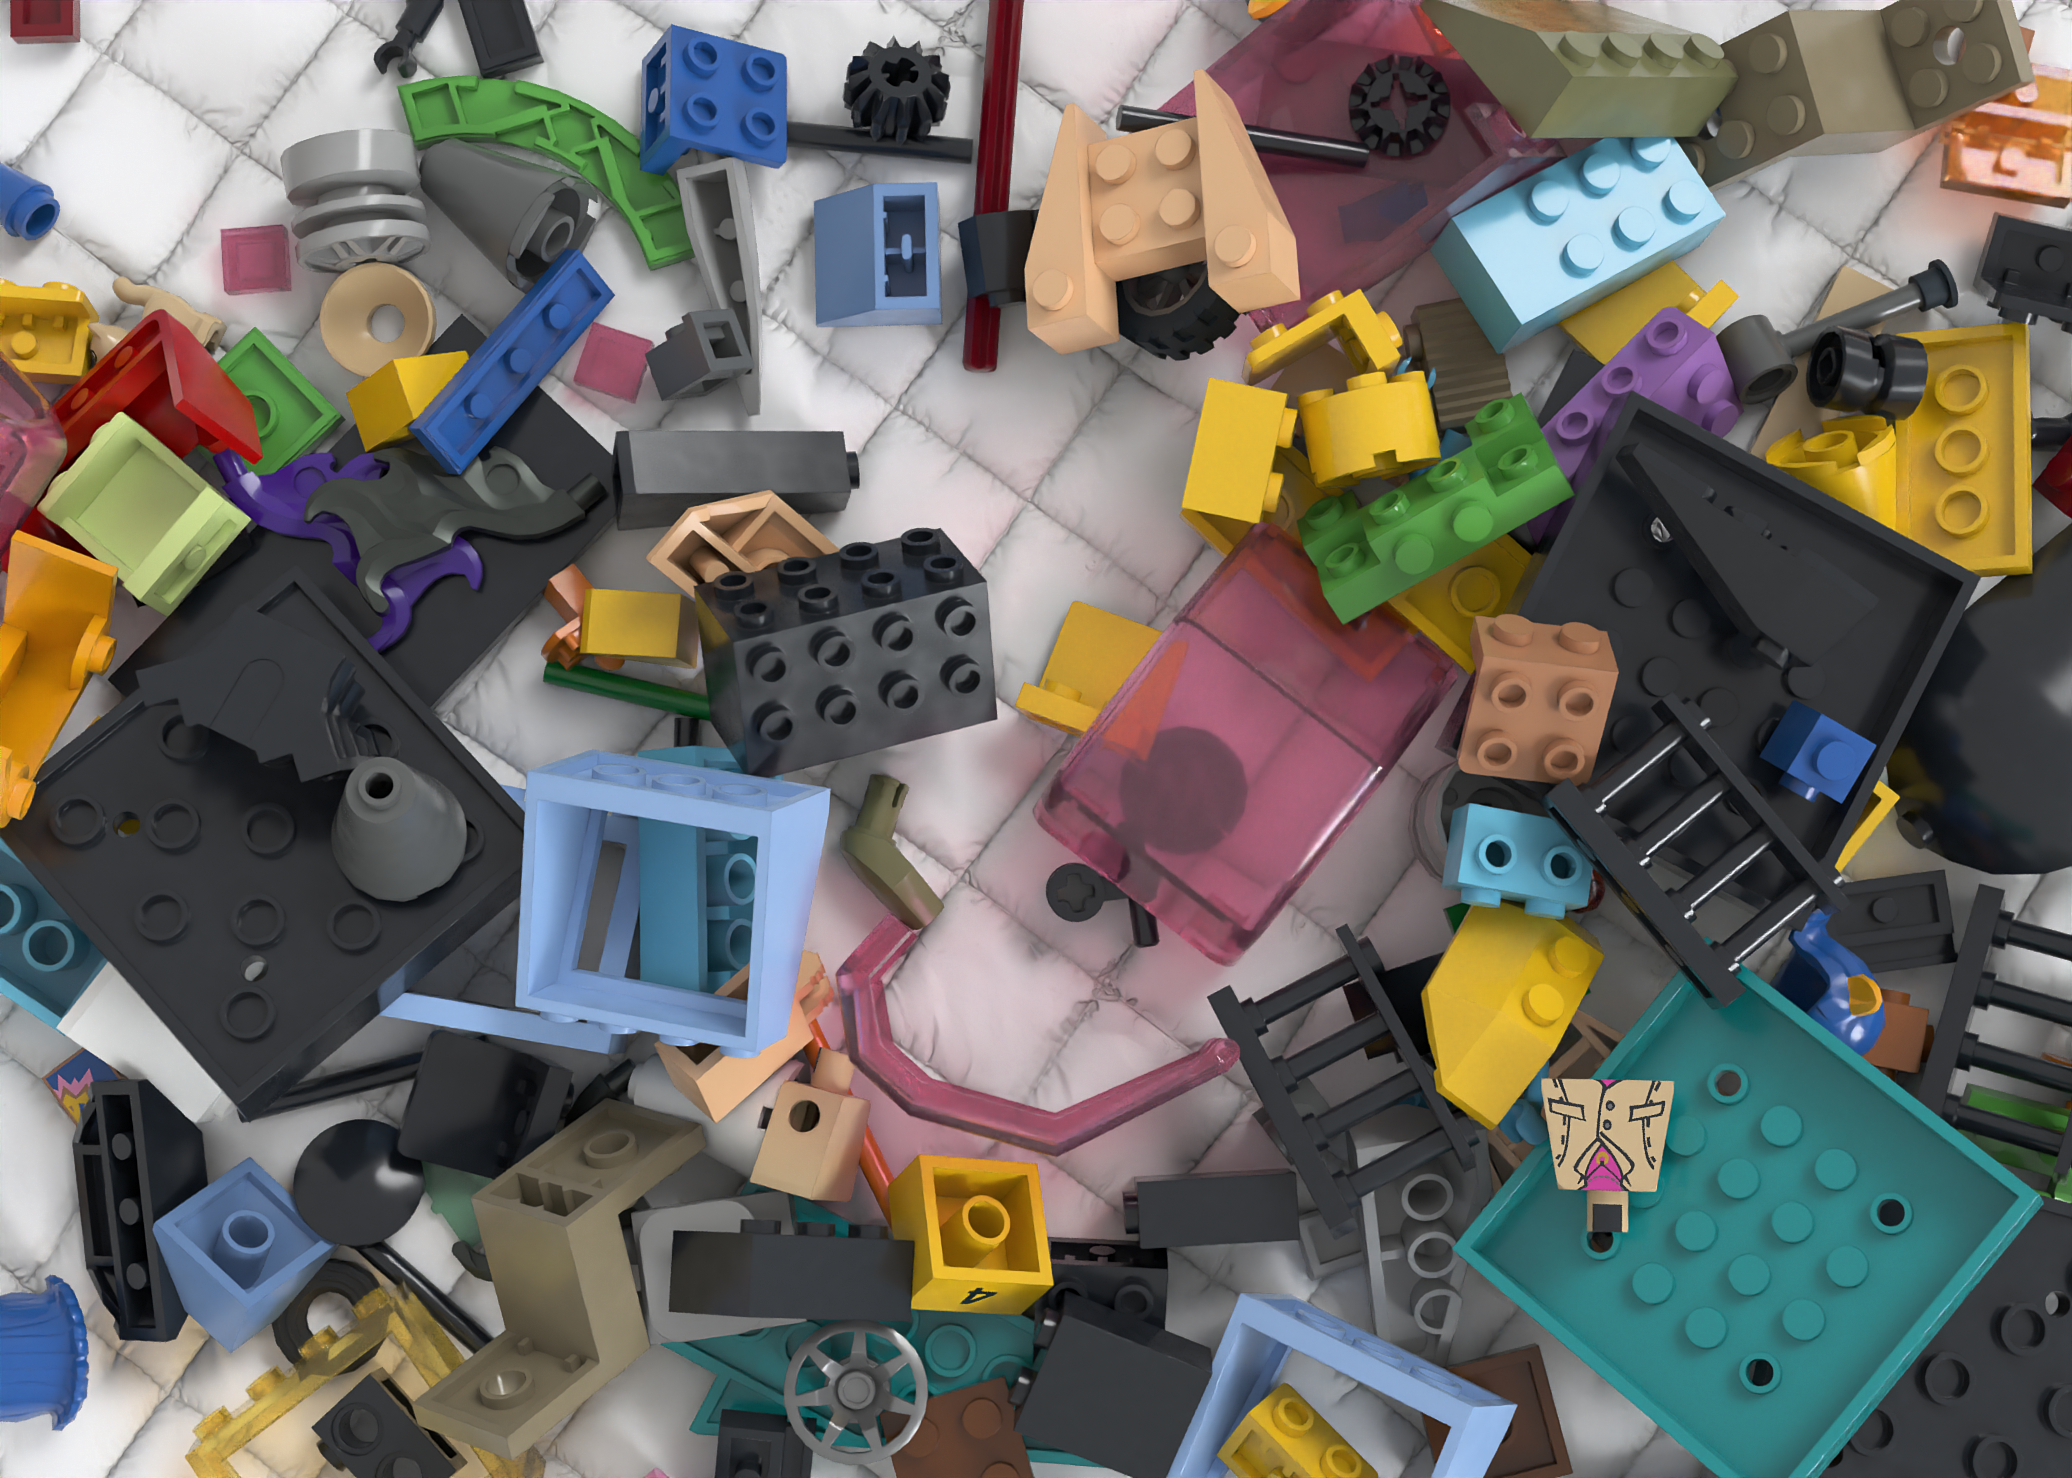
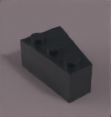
M740 1219V1233L673 1230L669 1312L750 1318L911 1322L914 1241L888 1239V1226L848 1224V1238L835 1237V1223L795 1222L794 1235H781V1221Z

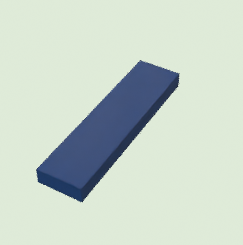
M565 249L409 426L411 432L448 474L460 475L615 296L579 249Z

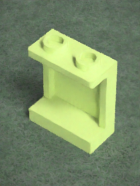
M123 412L117 413L110 422L105 423L96 430L88 448L68 471L61 473L53 480L48 488L47 495L37 506V510L62 527L99 561L117 567V576L124 582L122 586L139 601L166 617L174 611L251 521L248 515L149 430Z

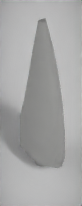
M696 149L699 165L676 170L687 233L712 310L734 308L755 366L735 378L748 416L760 415L762 308L755 225L745 161L738 158L730 157L724 159L722 155Z

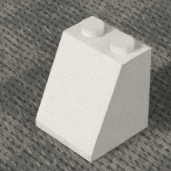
M107 962L56 1027L67 1037L129 1079H148L185 1117L194 1123L212 1122L216 1116L224 1120L236 1109L232 1102L109 962Z

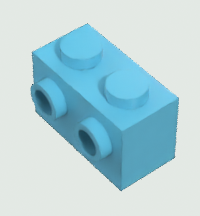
M1468 803L1453 810L1441 888L1461 891L1460 902L1499 908L1501 899L1525 903L1524 913L1527 915L1564 919L1565 910L1570 911L1588 905L1593 867L1552 818Z

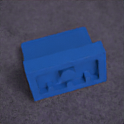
M671 24L642 60L640 170L664 176L681 155H686L691 148L779 169L787 160L786 56L782 53Z

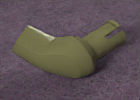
M871 774L855 826H849L847 830L841 832L840 851L856 876L875 897L907 927L912 930H919L926 927L944 909V904L915 867L903 856L896 847L897 842L892 839L900 810L903 807L910 787L905 783H900L897 779L879 774Z

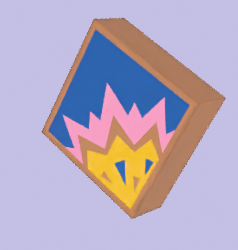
M82 1047L41 1079L77 1127L81 1112L89 1100L87 1093L91 1082L128 1078Z

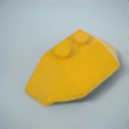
M1501 899L1499 908L1471 905L1421 993L1428 1041L1437 1067L1433 1071L1436 1091L1490 1131L1499 1124L1556 1050L1605 957L1598 938L1568 916L1564 915V919H1552L1527 915L1524 913L1525 903Z

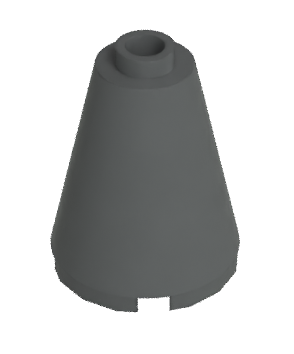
M450 138L440 144L431 146L421 159L419 173L421 175L420 186L422 191L512 286L523 293H528L565 249H579L581 253L584 252L596 222L595 218L587 214L589 199L598 203V197L593 187L583 179L456 138Z
M375 757L359 764L350 774L334 817L331 841L337 864L354 887L376 899L405 902L418 898L417 895L425 893L436 886L439 888L451 879L464 858L468 831L461 805L444 784L394 758Z

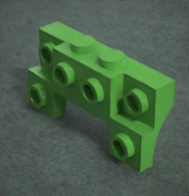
M1522 392L1510 399L1501 398L1486 404L1477 412L1473 420L1464 424L1472 445L1456 455L1441 461L1433 468L1398 488L1385 493L1364 507L1351 489L1338 497L1328 496L1320 499L1306 511L1305 516L1296 521L1303 548L1316 566L1323 595L1342 625L1575 495Z

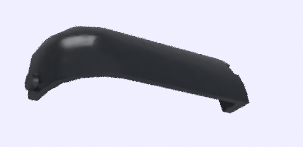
M2072 523L2032 555V574L2007 575L1964 610L1886 764L1889 788L1900 796L1894 807L1898 815L1896 825L1903 838L1917 849L1927 848L1951 862L1992 875L2046 874L2072 866Z

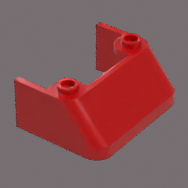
M155 310L138 323L36 421L1 458L0 554L2 571L8 574L11 538L16 530L98 560L62 527L37 510V506L47 495L48 488L53 480L61 473L68 471L88 448L96 430L105 423L110 422L119 412L125 413L149 430L181 459L187 456L198 444L211 453H220L226 449L234 450L253 465L263 458L251 402L191 331L166 310Z

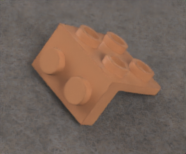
M1503 614L1496 618L1475 615L1469 641L1477 673L1457 753L1460 769L1469 774L1558 784L1568 777L1575 786L1582 782L1586 784L1592 776L1619 674L1607 631H1599L1588 624L1570 622L1563 626L1533 623L1524 617L1513 614Z

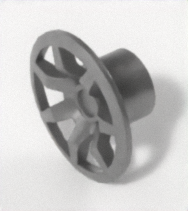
M841 1320L829 1323L815 1331L803 1341L793 1355L787 1368L784 1382V1404L788 1419L795 1433L806 1446L819 1456L847 1465H862L881 1461L900 1450L910 1441L919 1428L926 1411L928 1399V1380L917 1351L904 1336L893 1328L877 1321ZM855 1331L851 1354L842 1357L838 1361L817 1347L818 1344L832 1335ZM866 1332L887 1339L899 1349L901 1354L884 1363L877 1357L868 1354ZM809 1355L827 1376L825 1384L822 1388L796 1395L798 1372ZM907 1363H909L916 1382L915 1404L891 1393V1377ZM828 1405L833 1415L822 1441L814 1436L806 1427L798 1406ZM883 1409L911 1415L902 1432L889 1443L882 1446L876 1417ZM848 1422L859 1423L872 1450L851 1453L831 1447V1445Z

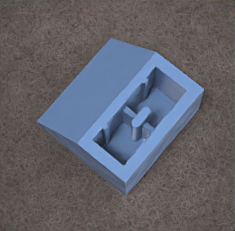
M937 182L871 184L814 201L817 327L942 325L940 199Z

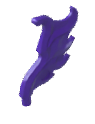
M226 449L212 457L226 483L222 486V489L239 509L259 526L279 535L326 541L333 548L332 564L358 588L356 569L361 557L350 528L338 517L324 513L318 516L311 524H306L304 522L305 505L310 494L320 485L330 480L345 477L361 481L381 479L384 470H390V466L375 462L373 453H367L350 460L336 473L333 471V467L337 464L332 453H316L302 456L273 474L257 476L253 471H248L241 456L234 450ZM457 535L451 550L427 560L396 569L385 577L381 584V592L389 603L390 613L382 617L381 629L367 639L378 653L394 645L405 635L411 624L413 605L436 580L450 574L465 575L471 589L479 590L483 578V564L478 552L468 541Z

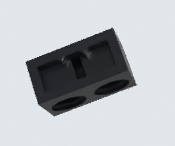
M383 1367L369 1373L311 1427L321 1438L316 1445L323 1457L339 1471L343 1472L348 1468L356 1478H394L393 1466L396 1459L400 1457L409 1458L416 1462L421 1470L422 1478H452L468 1463L443 1434L417 1424L412 1407V1402L414 1401ZM355 1409L367 1410L375 1417L378 1424V1433L373 1442L361 1441L353 1434L350 1427V1418Z

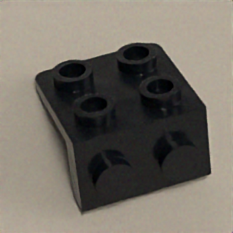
M1994 212L1973 281V286L1988 299L1986 305L1999 310V317L2022 324L2036 325L2038 316L2048 317L2049 320L2062 324V331L2072 334V229Z
M435 1030L427 1039L395 1138V1147L398 1152L406 1157L495 1180L554 1136L558 1120H562L567 1116L573 1102L574 1085L571 1080L574 1072L550 1059L446 1030Z

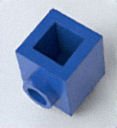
M1793 699L1759 757L1784 771L1778 782L1779 784L1814 803L1819 793L1822 792L1842 804L1877 745L1822 713Z

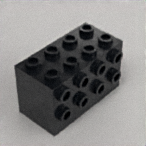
M914 528L904 532L899 538L874 544L855 542L843 546L836 553L815 558L791 557L779 562L777 567L751 573L741 571L727 572L716 577L713 582L693 586L711 724L746 775L770 778L998 719L987 581L941 528Z

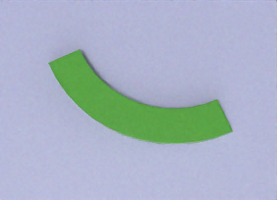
M452 76L426 79L397 86L410 133L418 151L428 149L447 139L456 138L468 143H494L538 153L561 163L581 175L617 208L638 240L650 271L695 258L687 233L678 184L668 172L662 176L641 171L640 140L614 119L591 105L558 90L521 80L512 82L499 79H479L477 76Z

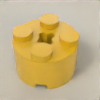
M1424 371L1403 373L1386 379L1385 372L1368 373L1346 380L1348 391L1335 394V389L1330 388L1311 391L1297 396L1311 472L1317 489L1360 485L1361 479L1381 476L1382 480L1432 467L1438 464L1439 460H1442L1439 437Z

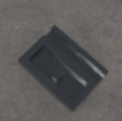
M1945 869L1846 882V885L1841 889L1851 904L1841 912L1831 914L1826 924V930L1832 939L1863 960L1871 973L1957 962L1958 952H1955L1952 933L1955 932Z
M722 1409L718 1433L715 1478H811L813 1450L806 1446L795 1433L791 1423L787 1422V1415ZM807 1417L805 1425L815 1436L817 1418Z

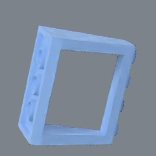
M593 749L528 770L515 1006L541 1011L540 1017L550 1022L570 1023L580 1019L599 1022V1029L611 1034H633L639 1030L659 1034L660 1042L673 1046H691L699 1042L720 1046L721 1054L735 1058L756 1057L760 1055L761 1050L785 1038L829 816L831 788ZM608 812L758 837L747 1000L577 969Z
M499 784L525 812L524 798L526 789ZM612 812V816L607 815L602 841L626 844L627 846L598 972L638 980L640 973L638 816ZM407 990L379 1014L381 1016L604 1054L625 1053L628 1034H611L601 1031L599 1029V1022L578 1020L570 1023L550 1022L543 1020L539 1012Z
M1240 1293L1212 1362L1213 1374L1166 1478L1225 1477L1229 1468L1216 1454L1247 1413L1268 1396L1292 1349L1451 1426L1431 1478H1483L1510 1425L1517 1404L1291 1294Z

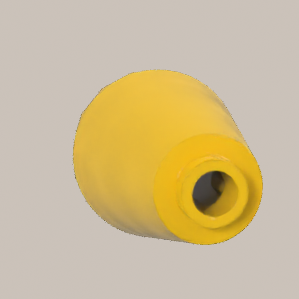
M1852 415L1821 421L1823 433L1803 439L1800 428L1772 443L1765 452L1767 463L1896 531V435L1892 424L1887 427L1884 417L1878 415Z

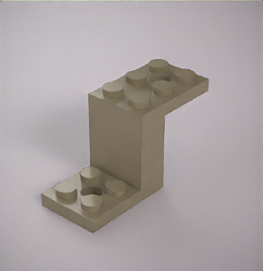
M1899 0L1881 10H1788L1719 45L1724 52L1723 60L1739 76V79L1718 106L1722 115V124L1717 135L1714 137L1709 132L1706 122L1697 136L1674 138L1712 193L1788 157L1881 152L2036 82L2012 0ZM1956 28H1959L1966 39V50L1962 58L1956 63L1949 56L1947 44L1951 33Z
M605 1098L470 1197L506 1330L412 1402L419 1426L513 1461L521 1453L529 1450L538 1439L566 1416L575 1412L582 1403L610 1380L619 1376L626 1367L650 1349L618 1214L635 1205L641 1196L667 1176L678 1172L685 1162L706 1147L701 1124Z

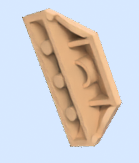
M766 490L688 508L645 558L695 599L693 586L713 582L721 574L733 571L751 573L777 567L779 562L787 558H815L839 552L840 549L774 492Z

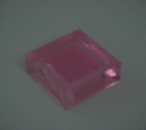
M283 224L220 229L224 291L229 296L292 291L288 229Z
M593 322L573 382L578 386L635 404L648 368L645 353L652 350L655 344L651 340Z

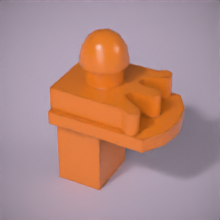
M574 563L550 578L544 593V597L567 624L554 632L546 641L541 650V655L549 663L558 660L567 671L590 656L589 654L580 653L585 589H595ZM594 655L595 663L604 670H618L625 664L624 659Z

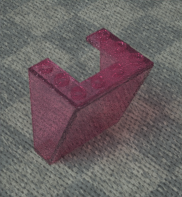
M1290 0L1205 70L1233 100L1243 124L1356 142L1362 141L1356 135L1350 122L1348 112L1349 97L1352 84L1364 71L1368 63H1375L1387 58L1392 53L1399 56H1420L1426 63L1441 72L1450 93V115L1443 133L1431 146L1413 155L1402 157L1387 156L1369 148L1366 166L1361 169L1256 152L1296 238L1300 300L1261 308L1247 313L1260 333L1279 323H1283L1287 330L1295 327L1309 317L1306 309L1310 305L1333 291L1340 290L1344 297L1358 289L1365 293L1430 250L1452 217L1568 157L1559 143L1563 138H1529L1420 8L1423 0ZM1194 80L1157 110L1197 116ZM1399 80L1393 81L1394 89L1391 90V100L1381 103V106L1371 108L1381 107L1382 110H1392L1395 120L1399 121V129H1406L1405 118H1407L1408 108L1418 105L1417 98H1407L1404 94V88H1400Z

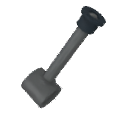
M1936 259L1929 263L1928 270L1909 277L1908 285L1786 334H1782L1778 330L1775 331L1766 316L1751 315L1727 326L1716 336L1740 401L1748 405L1758 404L1776 397L1794 382L1798 375V369L1792 358L1811 351L1819 334L1826 327L1838 325L1864 330L1916 308L1921 312L1940 305L1950 309L1958 304V290L1947 265L1942 260Z

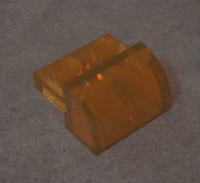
M2031 63L2036 82L1941 124L1938 143H1944L1939 188L2065 209L2072 200V70Z

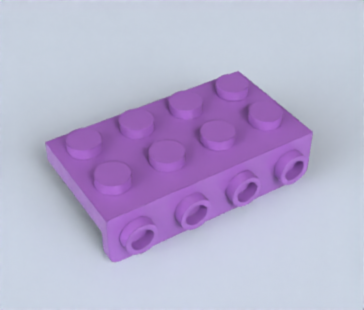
M1667 307L1659 311L1541 430L1570 483L1612 400L1632 390L1721 438L1732 430L1744 409L1736 394L1733 380L1715 333L1677 308ZM1558 505L1526 522L1537 546Z

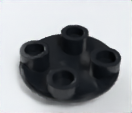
M348 1120L324 1130L306 1147L296 1166L293 1192L301 1217L316 1234L332 1243L344 1245L351 1249L362 1250L391 1237L411 1219L420 1203L421 1197L425 1193L426 1180L421 1160L406 1157L397 1151L395 1138L398 1129L377 1120Z

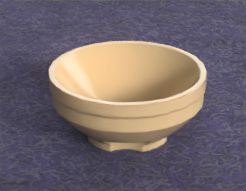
M381 262L363 263L348 269L337 277L325 294L319 316L320 332L325 347L331 356L346 370L363 377H369L393 359L424 356L435 339L437 327L436 309L424 285L410 272L398 266ZM392 305L397 307L403 314L404 329L395 341L384 343L373 335L371 319L380 307Z

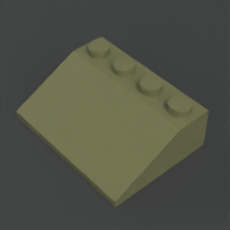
M1423 0L1420 8L1529 138L1697 136L1739 79V76L1723 60L1724 52L1722 48L1708 36L1595 1Z

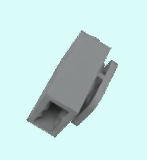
M775 1189L642 1209L631 1213V1226L623 1227V1238L630 1265L638 1264L641 1291H637L650 1345L667 1342H687L740 1334L749 1330L801 1323L808 1320L669 1312L673 1230L740 1233V1219L781 1221V1235H794L795 1222L798 1221L793 1194Z

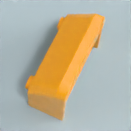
M16 530L11 538L3 623L0 626V828H4L12 817L22 820L27 813L36 790V782L33 781L34 777L93 674L96 673L103 676L107 672L117 647V639L109 637L118 568Z

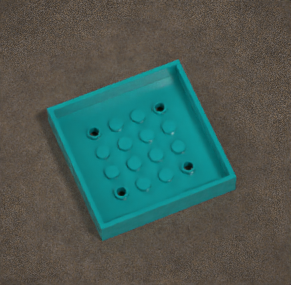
M1707 936L1704 938L1708 945L1713 942ZM1742 963L1739 964L1742 972L1736 978L1746 991L1726 1008L1714 1010L1708 1006L1678 970L1590 1078L1598 1080L1674 1081V1094L1656 1192L1628 1191V1232H1611L1613 1244L1606 1252L1597 1253L1593 1249L1591 1238L1594 1232L1587 1231V1190L1558 1189L1550 1137H1548L1541 1144L1535 1145L1452 1247V1250L1719 1478H1818L2044 1202L2036 1191ZM1728 1073L1739 1075L1741 1079L1739 1091L1732 1096L1721 1095L1718 1091L1720 1078ZM1894 1201L1903 1205L1905 1216L1900 1224L1890 1227L1882 1224L1879 1212L1884 1204ZM1759 1360L1768 1361L1773 1368V1378L1765 1386H1756L1749 1376L1751 1366Z

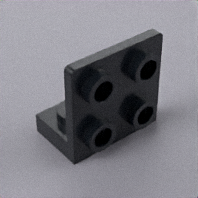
M1047 1237L1054 1286L1035 1302L1034 1334L1044 1310L1049 1308L1057 1311L1065 1290L1165 1330L1168 1284L1167 1248L1140 1249L1138 1241ZM1033 1346V1363L1040 1349L1036 1346Z

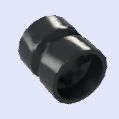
M1838 325L1828 326L1816 339L1808 360L1806 387L1810 402L1817 408L1848 413L1860 410L1865 415H1878L1885 419L1897 421L1906 420L1916 410L1926 387L1928 374L1927 353L1924 345L1914 338L1890 334H1877L1874 337L1867 330Z

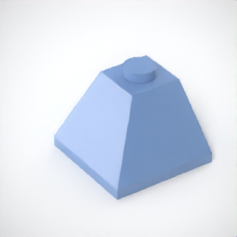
M251 1157L245 1159L157 1220L152 1229L184 1310L230 1354L274 1322L339 1246V1244L332 1243L316 1234L305 1223L297 1209L295 1198Z

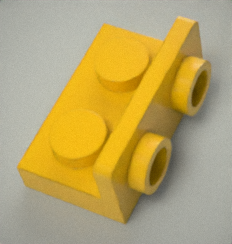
M1282 1383L1248 1412L1216 1454L1238 1478H1378L1377 1471L1288 1383Z

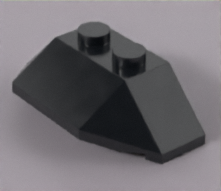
M148 1079L93 1081L90 1083L87 1093L89 1100L81 1112L72 1140L86 1269L103 1305L115 1318L113 1327L120 1340L169 1342L177 1339L189 1314L184 1310L152 1229L157 1220L208 1186L203 1134Z

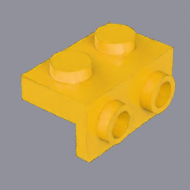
M0 278V380L75 385L90 371L93 356L89 347L93 334L87 326L89 323H98L99 315L83 291L63 282H47L42 287L17 286L9 280Z

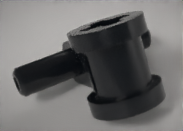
M1140 818L1122 820L1117 826L1124 872L1099 875L1085 864L1066 863L1055 869L1048 878L1046 898L1054 913L1070 922H1082L1092 918L1098 913L1105 901L1128 898L1134 945L1137 948L1156 946L1160 942L1153 894L1159 893L1156 868H1149L1143 821ZM1071 874H1078L1081 883L1092 884L1093 895L1084 897L1082 901L1083 908L1078 910H1072L1068 900H1058L1057 889L1067 886V876Z

